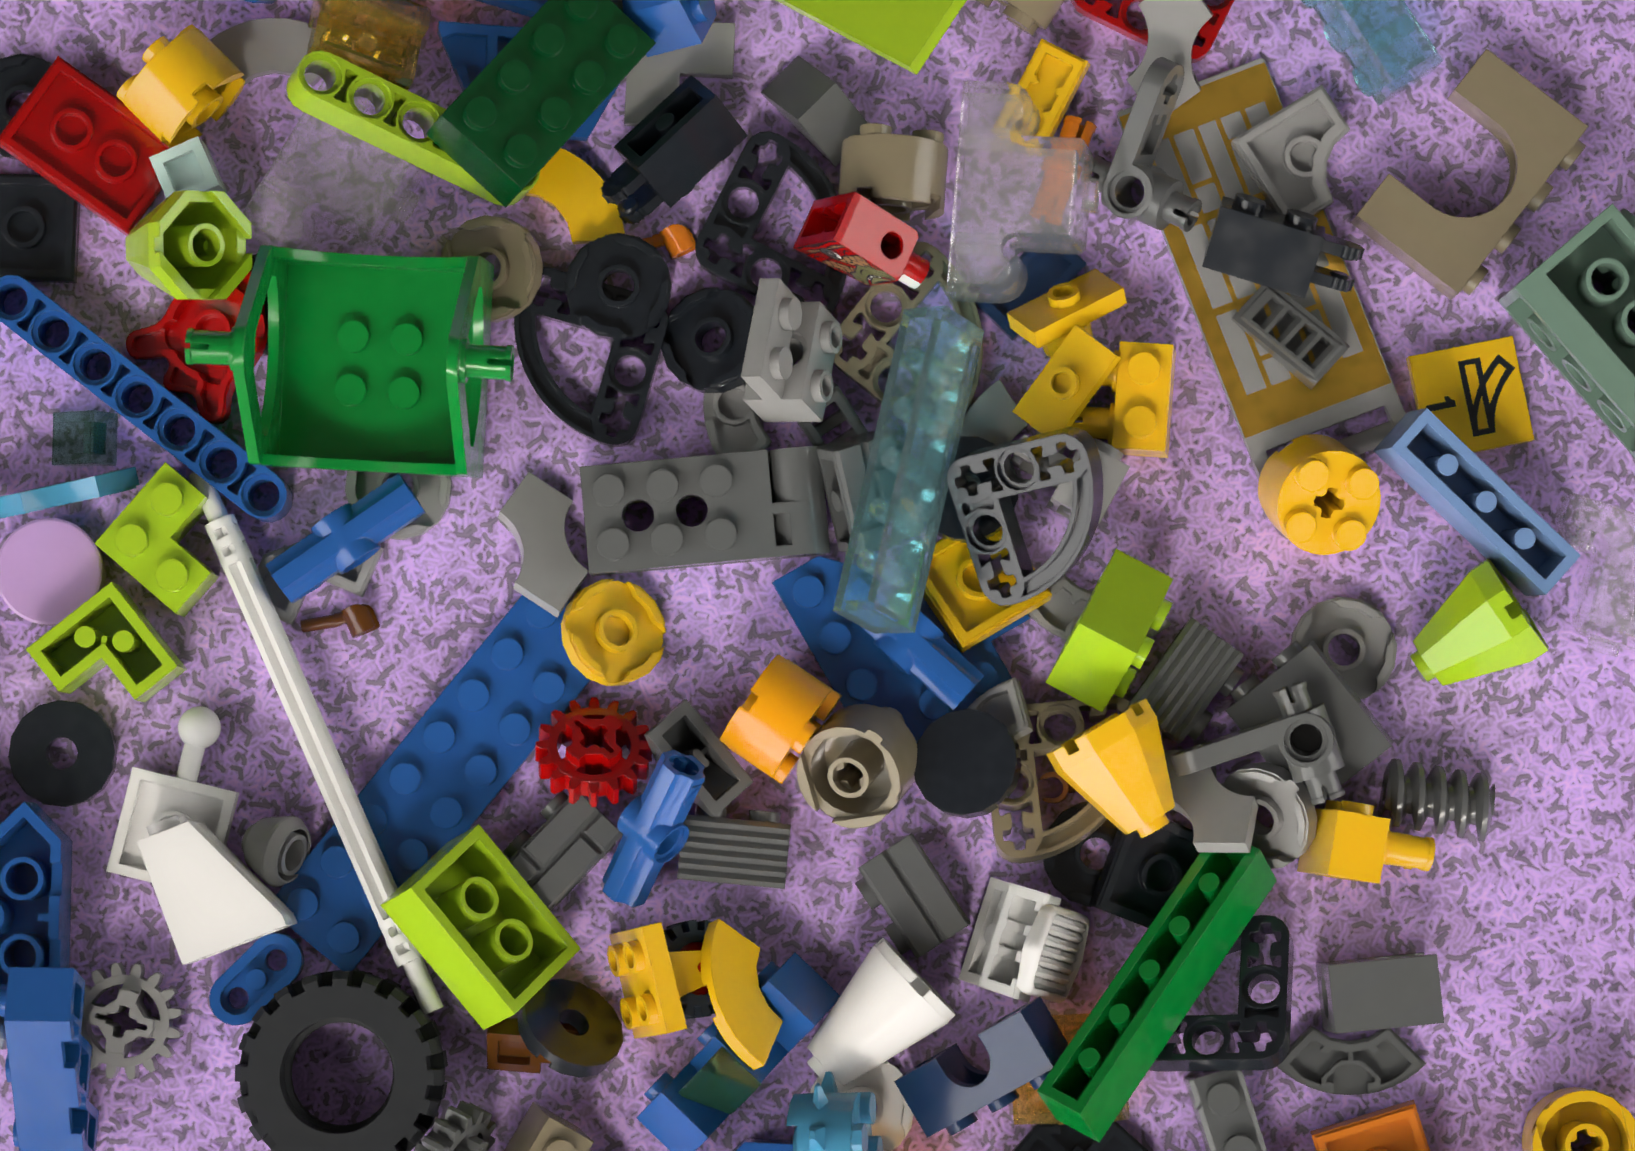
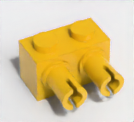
M1120 341L1119 350H1115L1114 353L1121 357V359L1101 385L1112 387V392H1116L1115 403H1111L1110 408L1086 406L1076 419V421L1083 422H1074L1071 427H1078L1087 431L1093 439L1108 440L1109 445H1112L1124 455L1168 458L1176 362L1174 345Z
M1326 800L1325 809L1315 808L1317 814L1316 835L1306 853L1299 857L1297 871L1349 881L1380 884L1383 864L1399 866L1408 870L1418 868L1421 871H1429L1435 856V840L1432 837L1424 838L1390 831V819L1373 816V805L1344 800L1342 802Z

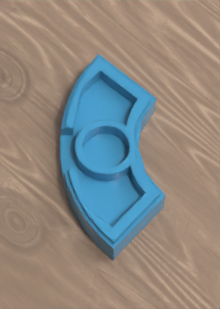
M136 467L0 496V519L136 489V486L140 485Z

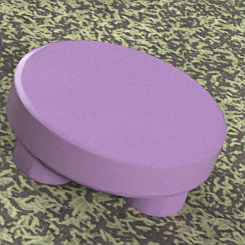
M58 518L36 519L20 526L6 539L0 549V594L4 602L14 613L25 620L41 625L56 626L103 588L107 572L102 552L94 544L96 541L81 527Z

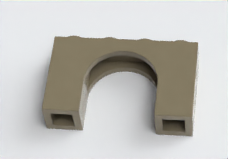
M1488 49L1478 58L1447 99L1493 134L1506 153L1509 163V183L1499 205L1491 211L1478 216H1451L1435 209L1391 174H1388L1350 222L1450 300L1458 295L1461 290L1468 295L1475 290L1489 271L1482 265L1493 249H1496L1501 254L1506 250L1521 230L1514 223L1526 207L1532 212L1538 209L1554 188L1546 182L1558 165L1567 171L1586 147L1578 139L1588 126Z

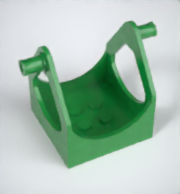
M260 245L240 311L231 332L188 328L185 337V343H190V349L185 348V361L187 365H229L230 370L233 371L248 462L255 465L283 468L483 478L488 379L511 382L514 373L515 355L513 345H490L494 264L481 256L472 255L466 257L380 256ZM267 294L268 359L262 414L260 415L254 376L255 337Z

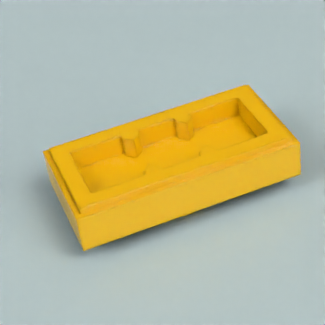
M1041 39L992 133L1042 159L1091 64Z
M1095 268L1069 282L1051 287L1047 293L1007 312L1010 329L1036 348H1041L1069 334L1075 325L1082 327L1124 306L1127 301L1124 288Z
M1075 325L1012 412L1041 434L1071 427L1120 361L1121 357L1081 327Z

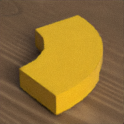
M560 148L540 170L538 181L525 196L540 198L555 207L568 224L573 244H588L597 238L614 233L625 234L624 224L619 217L620 214L617 209L618 205L607 203L602 197L603 194L600 188L603 186V179L581 158Z
M717 919L708 924L704 935L700 961L702 986H707L710 1000L716 1017L712 1019L723 1039L744 1063L755 1070L765 1065L783 1021L768 1006L759 988L757 962L760 947L721 919Z

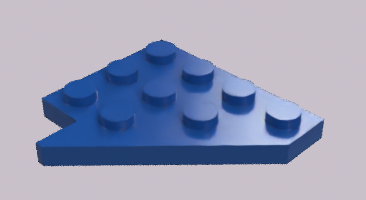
M817 556L772 582L831 687L842 695L839 701L843 708L854 704H870L881 708H894L902 714L905 724L913 734L916 743L932 722L948 712L967 709L989 689L1012 679L991 641L1030 619L1027 614L961 653L912 581L867 569L888 586L892 593L906 605L911 603L944 633L943 639L984 675L964 700L952 710L925 687L926 685L914 674L910 673L908 675L874 645L875 639L834 603V600L863 569L862 567Z

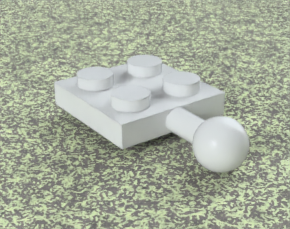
M203 706L192 707L180 717L178 733L184 742L176 777L132 767L106 872L151 882L136 841L149 836L147 826L176 815L178 817L185 816L187 821L203 822L216 837L227 845L239 792L197 782L205 748L213 745L221 732L220 720L211 709Z

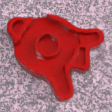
M249 271L227 299L177 300L174 298L161 320L149 327L134 330L126 338V349L131 357L140 360L166 358L169 362V368L163 377L164 387L168 391L193 395L199 414L212 424H223L231 414L232 395L236 389L233 371L230 370L229 365H187L185 361V348L190 349V343H185L186 332L188 328L231 332L240 311L251 271ZM264 305L256 329L254 367L263 355L267 343L268 325Z

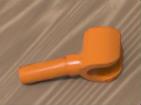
M680 224L670 225L661 230L659 234L642 238L656 249L665 246L672 260L694 251L696 245L690 229Z

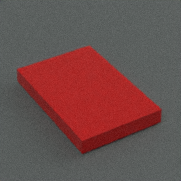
M59 56L0 135V147L126 236L143 218L163 190L149 157L165 151L169 147L160 141L119 98Z

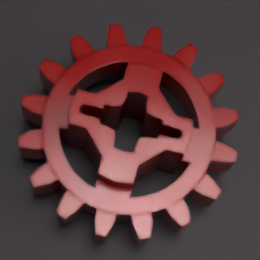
M591 697L589 707L581 708L575 700L569 701L568 714L565 715L561 711L554 709L551 712L552 725H540L539 741L535 743V761L539 762L540 779L550 778V791L553 794L567 789L569 791V803L575 804L580 796H587L591 807H597L599 797L607 796L613 805L619 803V790L623 789L627 793L634 795L637 792V779L647 780L649 776V762H652V752L644 736L649 731L647 725H637V712L634 710L628 711L624 715L619 714L618 701L613 700L606 709L599 707L597 697ZM562 744L566 747V757L561 759L558 753ZM624 745L629 750L627 759L622 757V747Z

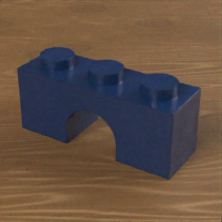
M1041 996L998 1019L978 1034L989 1054V1071L979 1070L972 1066L963 1055L957 1043L916 1065L894 1081L927 1138L946 1128L950 1136L960 1132L978 1120L974 1112L986 1105L992 1113L1002 1109L1020 1097L1016 1089L1030 1082L1034 1090L1040 1087L1069 1045Z

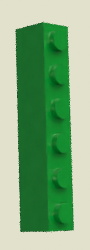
M1251 845L1250 853L1200 852L1038 1088V1094L1056 1120L1097 1142L1101 1141L1277 880L1260 849Z

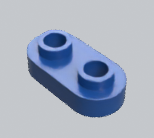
M282 933L268 934L259 938L213 984L209 995V1002L214 1015L220 1021L229 1025L236 1026L252 1022V1018L261 1006L266 1005L274 998L275 993L285 986L291 985L301 974L304 967V953L300 944L291 936ZM276 949L283 951L287 957L286 966L279 971L272 969L268 964L269 954ZM237 987L243 988L248 994V1002L243 1008L234 1007L229 999L231 991Z

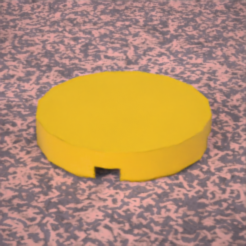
M601 579L578 591L567 604L561 622L563 647L572 665L587 679L605 686L627 685L649 674L662 658L664 647H662L663 634L666 633L665 620L656 601L640 586L631 582L612 581L614 579Z

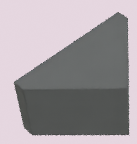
M799 55L761 92L835 168L841 162L842 141L849 136L859 135L860 125L867 124V121L837 83Z
M687 699L682 700L644 734L656 763H658L663 752L676 750L682 754L694 756L705 766L703 770L705 780L694 803L711 817L719 814L754 782Z

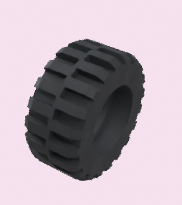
M335 970L301 978V980L279 990L274 994L272 1000L266 1005L261 1006L252 1018L254 1022L249 1032L243 1034L238 1048L242 1050L240 1064L235 1065V1082H240L241 1096L237 1097L241 1113L246 1112L252 1126L249 1127V1130L257 1142L263 1140L271 1151H411L421 1141L426 1132L432 1128L434 1121L439 1115L438 1109L442 1099L445 1098L448 1083L445 1082V1067L448 1066L446 1050L442 1049L439 1036L441 1033L435 1020L431 1021L428 1015L423 1013L416 996H410L401 989L400 984L388 978L383 979L373 975L371 972L359 970ZM337 1022L356 1024L374 1033L386 1047L393 1068L391 1089L381 1108L366 1120L349 1125L327 1123L309 1113L299 1101L292 1081L294 1057L302 1042L318 1028Z

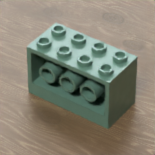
M1612 203L1498 300V302L1635 458V334L1628 327V321L1632 320L1635 322V216L1624 208L1619 211ZM1594 280L1599 281L1603 286L1601 293H1598L1592 286Z

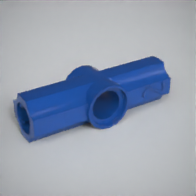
M398 473L375 490L369 492L368 495L355 504L347 503L326 515L311 528V534L267 563L266 567L289 601L295 603L319 588L325 581L337 573H347L368 560L381 548L379 544L419 518L426 511Z
M865 567L834 600V603L875 639L874 645L906 674H914L926 685L925 687L952 710L964 700L984 677L976 667L943 639L944 633L911 603L907 605L892 593L888 586Z
M676 750L663 752L643 794L631 801L621 813L617 828L623 836L602 878L604 883L602 891L614 902H621L632 908L645 904L663 864L674 858L687 842L689 828L683 823L705 780V775L703 774L705 766L694 756L685 755Z

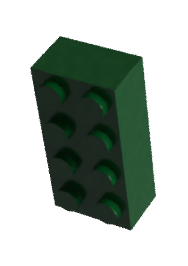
M548 0L444 111L426 135L506 208L649 52L656 42L611 0Z

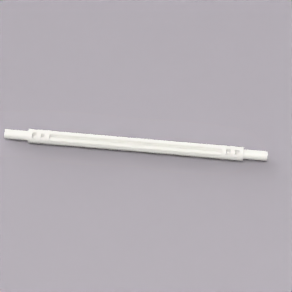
M193 472L188 476L191 484L208 498L202 507L208 520V524L205 525L206 532L210 537L213 548L220 560V564L227 576L380 930L386 940V944L394 958L393 960L397 968L403 967L423 1013L428 1015L444 1006L425 965L423 956L380 906L398 888L254 562L251 551L247 546L244 535L240 530L234 514L228 515L218 490Z

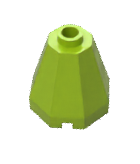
M174 191L139 221L126 236V261L139 276L177 300L227 299L252 269V253H246V239H252V223L225 191Z
M1489 558L1468 572L1414 638L1413 643L1417 651L1411 654L1410 657L1427 682L1436 677L1442 686L1529 663L1549 650L1548 644L1528 612L1522 608L1513 595V590Z

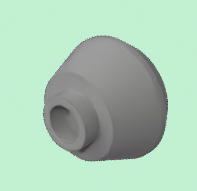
M296 816L265 817L251 825L246 830L241 844L245 862L270 886L279 887L295 880L298 876L295 873L301 868L311 851V836L304 821Z

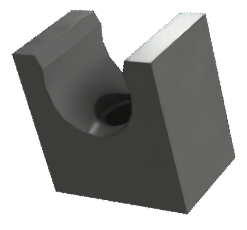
M1424 952L1316 963L1322 1028L1325 1031L1338 1034L1444 1023L1437 954L1424 955Z

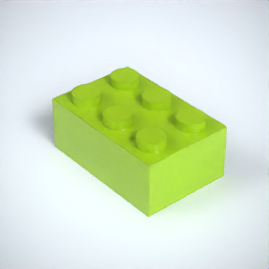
M479 824L448 841L380 905L483 1030L515 1015L581 949Z

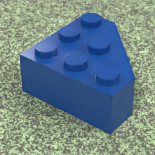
M23 802L0 824V985L7 984L9 967H70L73 841L35 802Z

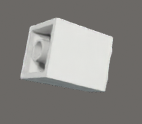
M172 816L147 826L149 836L136 841L182 965L201 961L297 924L294 913L203 822L187 821L185 816Z

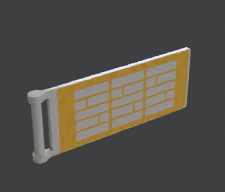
M1262 58L1198 81L1201 91L1172 112L1153 165L1164 170L1168 176L1181 181L1184 187V195L1201 200V212H1190V215L1198 218L1190 231L1185 232L1179 227L1169 224L1161 232L1250 456L1257 479L1259 481L1262 468L1269 458L1266 451L1292 442V439L1301 435L1313 434L1384 407L1388 422L1338 440L1357 456L1374 450L1404 417L1406 412L1401 404L1354 283L1352 290L1348 292H1341L1310 283L1305 298L1286 293L1350 346L1313 389L1310 390L1231 320L1262 285L1202 267L1204 254L1223 196L1234 199L1236 193L1251 195L1267 203L1265 209L1273 211L1230 143L1234 138L1284 107L1266 61ZM1132 107L1120 111L1117 115L1122 132ZM1325 210L1314 215L1318 218L1317 225L1325 227L1326 234L1335 236ZM1320 251L1316 265L1341 271L1351 277L1344 259ZM1270 299L1252 320L1261 326L1278 305ZM1286 313L1269 334L1277 340L1294 319ZM1302 327L1285 347L1294 353L1310 333ZM1318 341L1302 360L1311 366L1326 348Z

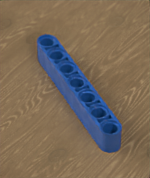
M16 275L0 277V322L247 514L262 522L273 523L283 519L289 513L293 504V494L290 486L267 466L250 464L245 449L213 424L209 423L195 410L27 280ZM17 289L25 290L27 305L24 310L16 315H7L4 309V301L7 295ZM59 321L66 322L69 327L67 341L62 346L56 348L49 347L45 339L48 328L53 323ZM108 354L111 360V369L108 375L100 380H91L87 373L89 361L96 355ZM141 386H149L153 393L151 406L144 412L133 413L128 404L132 391ZM184 418L191 419L195 425L193 439L182 446L174 445L170 437L173 424ZM223 451H233L237 458V468L234 473L226 478H216L212 471V462L215 456ZM266 483L275 484L279 490V501L271 510L259 511L253 501L256 489Z

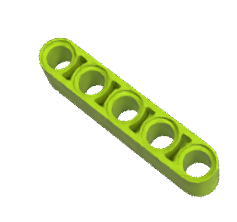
M322 50L312 51L305 55L288 78L286 86L288 98L299 110L493 204L503 206L426 135L428 130L444 113L445 108L332 53ZM314 73L319 75L326 83L327 90L318 91L311 88L306 82L304 74ZM360 96L371 101L375 107L376 114L368 115L358 110L354 103V97ZM403 120H411L420 125L424 138L418 139L410 136L404 129ZM540 171L508 206L519 202L534 187L539 179Z

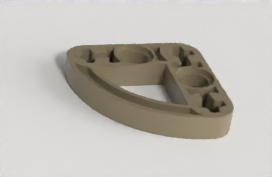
M917 242L913 252L921 257L924 254L930 256L929 269L933 272V275L929 278L926 277L916 289L909 287V290L918 293L913 300L909 299L901 287L893 283L871 286L840 324L842 338L845 337L852 341L861 332L863 326L854 323L859 315L863 316L871 328L885 335L880 341H876L872 333L866 338L862 344V350L866 356L862 360L853 356L846 362L840 357L843 352V347L841 346L840 351L835 353L834 365L920 436L929 440H939L946 438L955 430L973 399L982 367L983 337L976 304L958 270L936 247L927 242ZM937 284L944 291L952 306L960 333V367L951 395L888 346V343ZM883 293L896 296L902 307L899 317L888 323L877 320L872 315L870 309L873 299ZM891 367L903 370L909 379L908 389L897 397L885 395L878 385L880 374L885 369ZM918 384H922L928 389L927 392L920 396L925 403L935 407L941 402L947 407L944 417L949 422L944 428L939 424H934L930 429L925 427L922 423L926 415L915 404L909 414L900 408V406L912 399Z
M1112 696L1103 713L1077 699L1026 704L1029 717L1037 716L1036 736L1039 742L1037 744H1029L1030 733L1016 740L1019 745L1022 763L1020 774L1026 778L1028 789L1019 798L1012 799L1006 797L1003 802L997 805L998 808L991 812L994 844L997 852L1003 859L1011 863L1021 864L1055 856L1085 840L1106 821L1107 818L1092 804L1088 803L1069 820L1043 832L1034 757L1047 756V753L1061 747V744L1067 741H1055L1046 734L1044 724L1051 716L1063 714L1070 717L1075 725V732L1069 738L1071 739L1084 731V720L1081 711H1090L1089 723L1100 722L1105 719L1108 710H1116L1118 715L1128 710V704L1130 703L1128 700ZM1031 806L1032 813L1021 811V823L1023 832L1027 834L1032 833L1034 838L1026 840L1025 849L1015 850L1012 841H1004L1003 836L1011 834V812L1000 816L999 809L1017 811Z

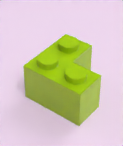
M166 462L94 543L175 614L183 617L189 613L219 578L216 573L180 543L205 514L202 507L208 498L192 485L185 476Z
M1116 549L1045 683L1102 713L1113 694L1123 698L1137 672L1130 665L1140 669L1155 640L1146 636L1149 629L1152 628L1159 631L1173 603L1164 598L1173 578Z
M113 582L102 588L26 648L27 652L56 689L67 694L74 692L108 665L134 700L147 702L187 670L123 587Z

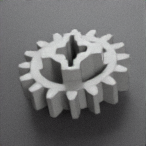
M122 962L112 964L111 977L109 978L101 969L94 970L91 974L95 985L93 987L85 985L81 1031L82 1036L92 1045L91 1070L104 1063L106 1064V1078L113 1079L116 1078L120 1068L123 1067L129 1080L138 1078L140 1064H143L150 1073L157 1071L159 1065L155 1056L159 1054L166 1058L173 1057L175 1051L167 1042L169 1038H180L184 1035L183 1030L173 1026V1019L183 1016L185 1009L171 1008L169 1002L179 993L176 988L161 990L159 986L164 977V974L161 972L154 973L148 979L144 978L145 967L141 963L134 964L130 975L126 974ZM123 984L116 1000L108 1005L96 1003L106 990ZM145 992L156 1003L160 1018L151 1016L143 1002ZM128 1007L130 1008L129 1017L147 1027L125 1030L124 1034H120L121 1025L113 1022L112 1018L104 1017L103 1015L121 1013ZM91 1024L98 1026L106 1039L105 1048H102L95 1039ZM141 1037L155 1039L151 1046L143 1053L134 1057H128L133 1042Z

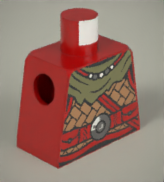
M857 192L815 200L793 247L870 286L900 281L916 289L924 281L930 268V261L913 252L919 238L917 230Z

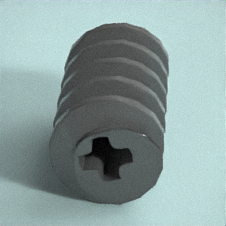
M1391 759L1383 776L1378 817H1382L1385 810L1391 811L1393 827H1400L1406 814H1412L1414 830L1421 831L1427 818L1430 817L1433 818L1436 834L1440 835L1443 833L1448 822L1454 821L1458 838H1463L1470 824L1476 825L1478 841L1484 842L1489 833L1494 812L1495 784H1492L1491 788H1489L1486 774L1476 773L1468 786L1467 775L1464 770L1455 769L1447 782L1446 773L1442 766H1434L1426 778L1424 767L1419 762H1413L1404 775L1401 760Z

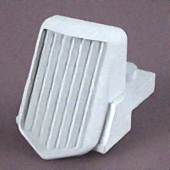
M990 877L958 979L1028 1003L1031 995L1041 996L1043 999L1061 1003L1067 998L1082 964L1090 921L1086 915L1060 907L1061 898Z

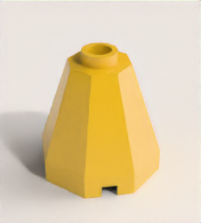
M1146 698L1129 705L1128 710L1119 715L1115 713L1067 740L1061 744V747L1053 749L1046 754L1056 773L1124 834H1130L1137 830L1140 837L1144 838L1169 823L1165 813L1173 809L1175 803L1157 716Z

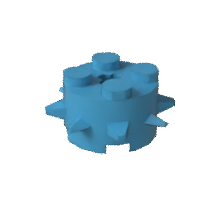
M825 1072L822 1084L817 1083L815 1085L814 1093L793 1095L789 1104L786 1126H796L793 1135V1151H883L881 1136H872L871 1124H874L876 1120V1098L873 1092H838L833 1073Z

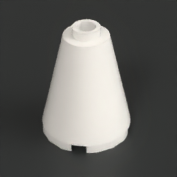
M884 938L873 945L807 1046L813 1054L807 1063L822 1080L825 1072H832L834 1079L845 1086L947 1025L956 1015L941 995Z

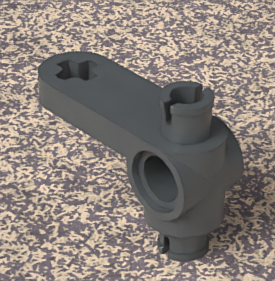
M1164 57L1157 58L1144 75L1112 162L1105 160L1104 157L1099 155L1094 157L1089 163L1087 170L1097 174L1094 177L1085 174L1083 184L1088 189L1100 192L1102 205L1106 206L1117 217L1135 219L1157 230H1163L1169 224H1172L1188 232L1193 228L1198 219L1190 215V212H1201V200L1184 195V187L1181 181L1168 176L1164 170L1153 165L1184 81V67ZM1137 178L1144 187V197L1139 205L1133 200L1131 194L1132 185Z
M1306 681L1292 684L1291 689L1295 701L1291 698L1288 686L1272 692L1277 700L1282 716L1191 746L1170 755L1176 775L1179 777L1278 744L1282 755L1287 761L1294 783L1306 782L1312 805L1326 802L1327 797L1323 786L1327 788L1330 800L1346 794L1336 770L1345 766V762L1336 739L1334 725L1328 716L1324 703L1312 704ZM1301 724L1314 725L1322 734L1323 742L1321 747L1312 752L1298 749L1292 740L1293 729Z

